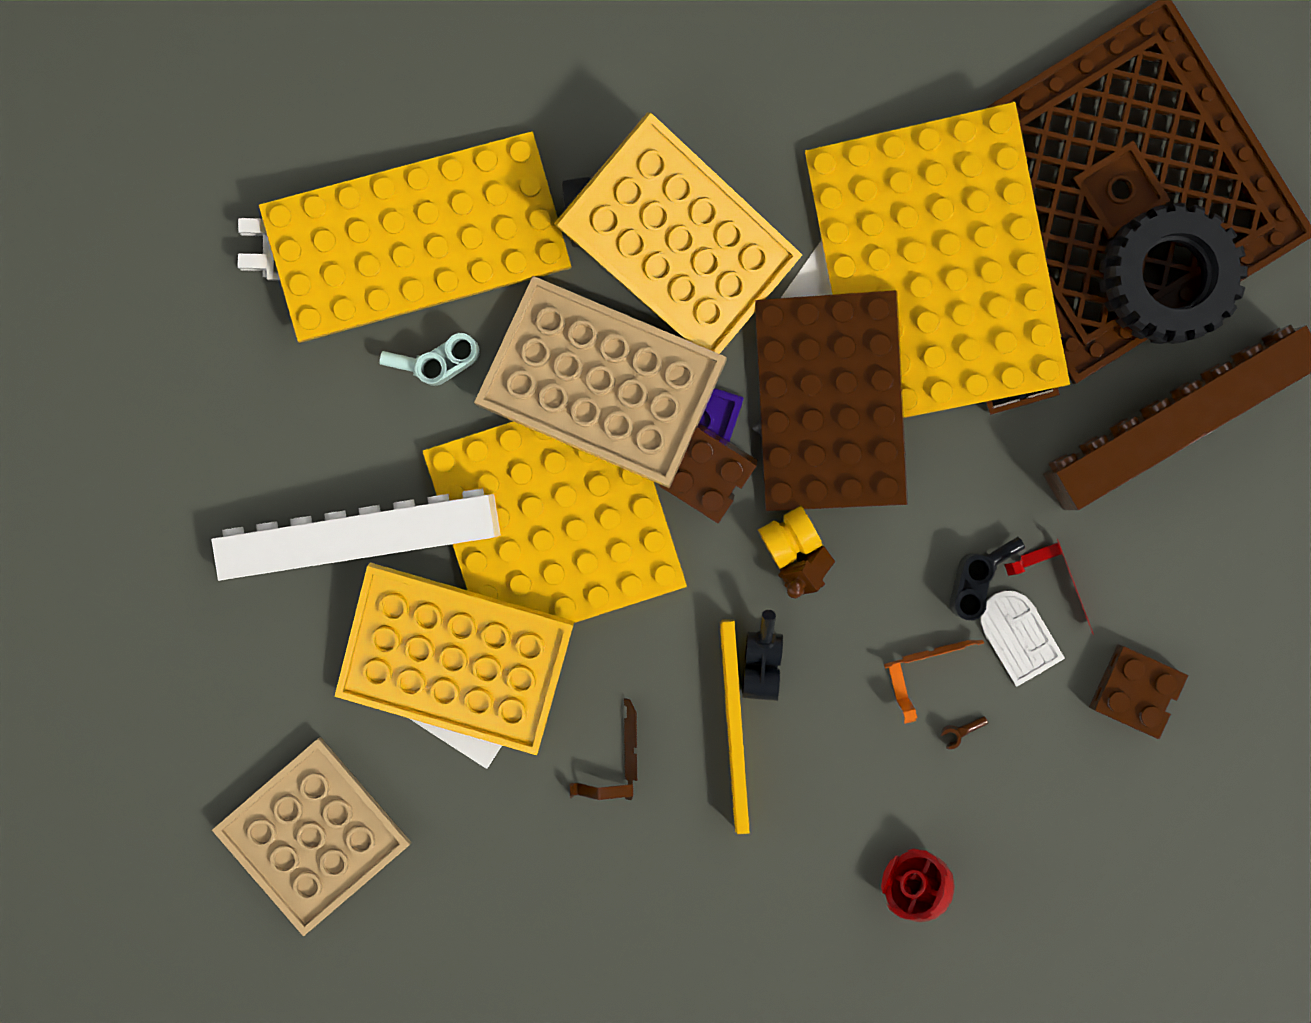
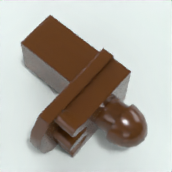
M821 546L808 553L803 561L788 564L781 568L778 576L785 582L784 586L787 588L788 596L796 599L804 594L818 592L825 585L823 578L833 566L835 560L827 549Z

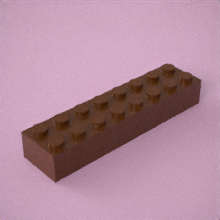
M1290 324L1282 329L1279 327L1261 337L1263 344L1257 343L1251 347L1246 346L1230 356L1233 360L1231 363L1230 361L1221 365L1218 363L1200 373L1202 380L1199 381L1197 379L1191 383L1188 381L1171 390L1172 398H1164L1160 401L1157 399L1139 410L1142 414L1140 417L1124 418L1109 427L1111 434L1107 436L1104 434L1100 437L1096 435L1080 444L1079 448L1081 451L1079 453H1071L1069 455L1066 453L1048 463L1051 469L1043 473V476L1063 510H1080L1310 374L1311 332L1307 325L1293 328Z

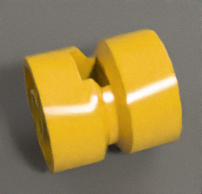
M802 506L785 514L782 523L774 520L758 529L765 546L779 569L796 561L798 552L807 555L823 546L817 531Z

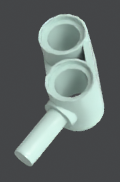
M457 333L431 352L421 356L417 355L416 358L382 351L380 365L411 371L413 376H417L421 381L431 386H438L473 365L478 360L480 348L471 336L465 333ZM460 341H467L471 345L470 355L463 360L457 359L454 355L455 345ZM431 360H438L442 366L440 375L433 379L427 378L424 373L426 363Z

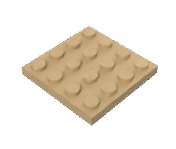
M321 737L212 829L215 835L303 937L412 843Z

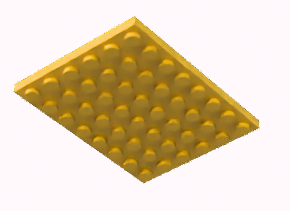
M1015 102L805 150L832 294L898 291L904 418L1070 385Z

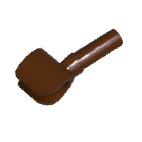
M983 716L958 728L953 725L944 727L941 731V736L949 732L957 735L956 741L948 743L946 748H957L961 743L962 737L987 725L988 721Z

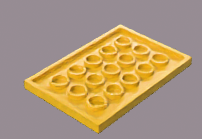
M649 112L644 115L554 223L683 339L718 354L723 351L756 311L755 300L766 299L802 256L791 243Z
M370 562L367 565L334 697L537 755L574 621Z

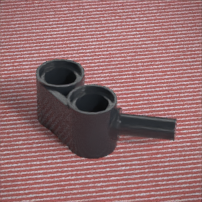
M1019 537L1014 538L990 554L987 552L983 554H969L961 559L950 598V607L956 616L973 621L979 619L984 614L987 604L986 596L990 581L995 575V570H997L996 566L1025 549V545ZM975 560H980L985 567L984 574L979 579H972L968 573L969 565ZM972 594L976 600V607L970 613H963L960 609V601L965 595Z
M772 610L762 612L760 631L747 632L746 667H744L742 698L778 701L780 687V669H778V666H781L783 634H774L776 613Z

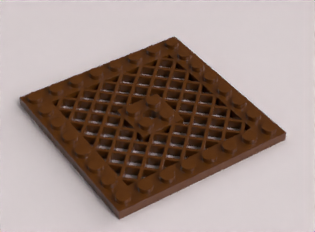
M1157 0L984 108L1015 102L1021 133L1040 137L1036 153L1025 151L1027 160L1034 161L1030 176L1033 194L1035 187L1052 191L1049 208L1036 205L1037 213L1047 215L1043 232H1041L1044 252H1046L1048 241L1065 245L1061 262L1046 259L1048 267L1060 269L1057 283L1054 282L1050 274L1049 278L1068 376L1073 384H1077L1148 339H1139L1131 335L1132 329L1128 326L1122 328L1115 321L1118 316L1106 323L1108 310L1104 303L1109 301L1107 293L1105 292L1103 298L1087 294L1091 277L1104 279V273L1093 270L1096 254H1106L1104 252L1106 247L1099 245L1101 233L1103 232L1105 237L1109 239L1116 235L1115 233L1133 218L1151 208L1166 204L1170 201L1166 192L1179 195L1177 203L1185 204L1187 197L1203 200L1202 207L1205 208L1206 215L1209 214L1211 203L1227 206L1224 223L1220 225L1225 230L1232 227L1236 234L1245 236L1234 243L1236 248L1243 245L1246 256L1239 259L1240 266H1247V277L1311 238L1310 222L1172 0ZM1153 46L1157 53L1146 50ZM1135 57L1131 73L1117 70L1118 67ZM1142 59L1159 63L1156 78L1139 75ZM1166 68L1175 83L1163 80ZM1105 76L1102 91L1086 88ZM1112 78L1129 81L1126 97L1109 94ZM1137 83L1153 87L1150 103L1133 99ZM1161 89L1177 92L1174 108L1157 105ZM1075 95L1072 110L1056 107ZM1082 96L1099 100L1096 116L1079 112ZM1184 98L1194 113L1182 111ZM1106 102L1123 105L1120 122L1103 118ZM1131 107L1148 111L1144 127L1127 123ZM1045 113L1042 129L1026 126ZM1155 113L1172 117L1168 133L1152 129ZM1052 115L1069 118L1066 135L1048 131ZM1179 119L1196 122L1193 138L1176 135ZM1076 120L1094 124L1090 140L1073 137ZM1101 126L1118 130L1114 146L1097 142ZM1203 128L1213 143L1200 140ZM1125 132L1142 135L1139 148L1134 140L1122 147ZM1150 137L1166 141L1163 157L1146 154ZM1046 139L1064 143L1060 159L1043 155ZM1174 143L1190 146L1187 163L1170 159ZM1071 145L1088 148L1084 165L1067 161ZM1198 149L1215 152L1211 168L1195 165ZM1095 150L1111 154L1092 166ZM1222 158L1231 173L1219 171ZM1147 162L1160 165L1158 178ZM1041 163L1058 167L1054 183L1037 180ZM1168 167L1185 171L1181 187L1165 184ZM1065 169L1082 172L1071 179L1075 188L1061 185ZM1192 173L1209 176L1205 193L1189 189ZM1217 178L1233 182L1229 198L1213 195ZM1115 181H1123L1128 185L1129 195L1126 199H1117L1112 194L1111 188ZM1240 188L1250 203L1238 201ZM1059 193L1076 196L1073 213L1056 210ZM1083 201L1094 218L1080 215ZM1236 208L1251 212L1248 228L1232 225ZM1054 217L1071 221L1067 238L1050 234ZM1260 218L1264 225L1257 229L1258 220ZM1078 223L1095 226L1091 243L1074 240ZM1166 241L1164 243L1168 244L1164 260L1147 257V252L1143 261L1142 276L1145 264L1162 267L1158 285L1144 282L1146 289L1155 291L1151 296L1160 304L1169 308H1180L1190 304L1197 297L1202 281L1200 265L1196 267L1197 259L1192 252L1188 266L1173 263L1172 258L1175 245L1184 246L1176 242ZM1072 247L1089 250L1086 268L1069 264ZM1170 270L1186 273L1166 285ZM1067 271L1084 275L1080 292L1063 288ZM1064 296L1078 299L1075 314ZM1085 301L1102 304L1098 322L1082 318ZM1082 326L1095 328V330L1087 334Z

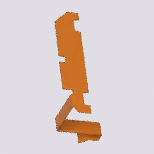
M966 640L934 648L933 651L926 650L902 656L903 659L884 664L885 668H889L896 701L904 713V724L916 721L917 714L915 707L908 698L900 663H909L945 654L974 644H984L983 640Z

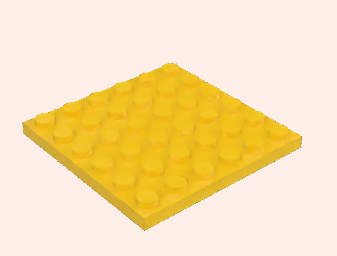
M514 421L423 450L437 496L449 494L450 501L463 499V491L482 488L484 495L494 494L501 536L453 544L467 591L568 619L576 623L687 587L654 481Z

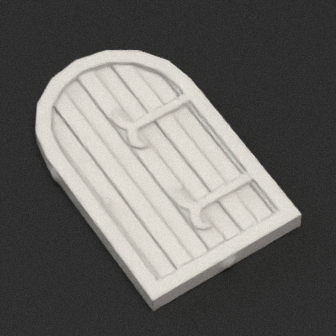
M1004 590L993 594L986 600V610L980 617L983 632L1016 687L1065 659L1037 612V608L1025 595L1016 591Z

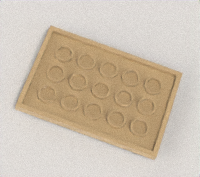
M532 276L474 403L476 406L670 488L692 435L699 424L724 368L727 357Z

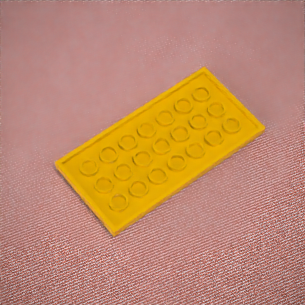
M533 131L259 204L299 343L531 280L532 276L538 278L572 267L562 231L554 224L558 217Z

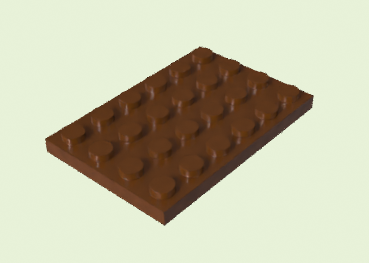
M898 291L755 300L766 511L794 510L800 506L803 509L907 505L908 491Z

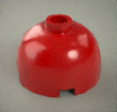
M913 848L907 850L909 852L902 854L900 857L896 855L890 860L884 870L881 883L882 893L886 895L888 902L886 905L889 910L902 919L915 922L934 920L946 912L953 900L955 889L953 874L947 864L926 850Z

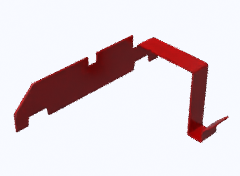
M1058 541V543L1022 555L1019 561L1004 564L1008 576L1017 575L1025 572V567L1061 555L1063 551Z

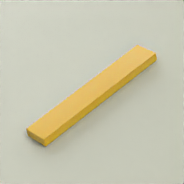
M727 619L720 622L734 828L737 834H749L734 619Z

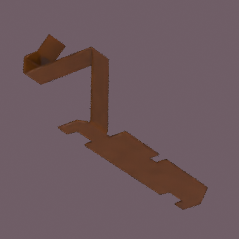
M624 698V705L627 706V718H624L625 779L628 781V785L594 787L582 783H570V798H573L574 795H580L596 800L623 797L626 800L633 799V780L638 781L637 754H634V748H637V712L630 699Z

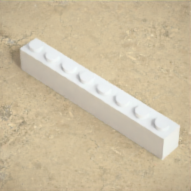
M482 488L463 491V499L452 501L449 500V494L427 497V505L415 506L413 499L394 502V510L383 512L380 510V505L358 508V516L346 517V511L344 510L325 513V521L312 523L311 516L290 519L291 526L278 528L277 521L256 524L257 532L244 533L243 527L222 530L223 537L211 539L218 581L501 536L494 494L484 495Z

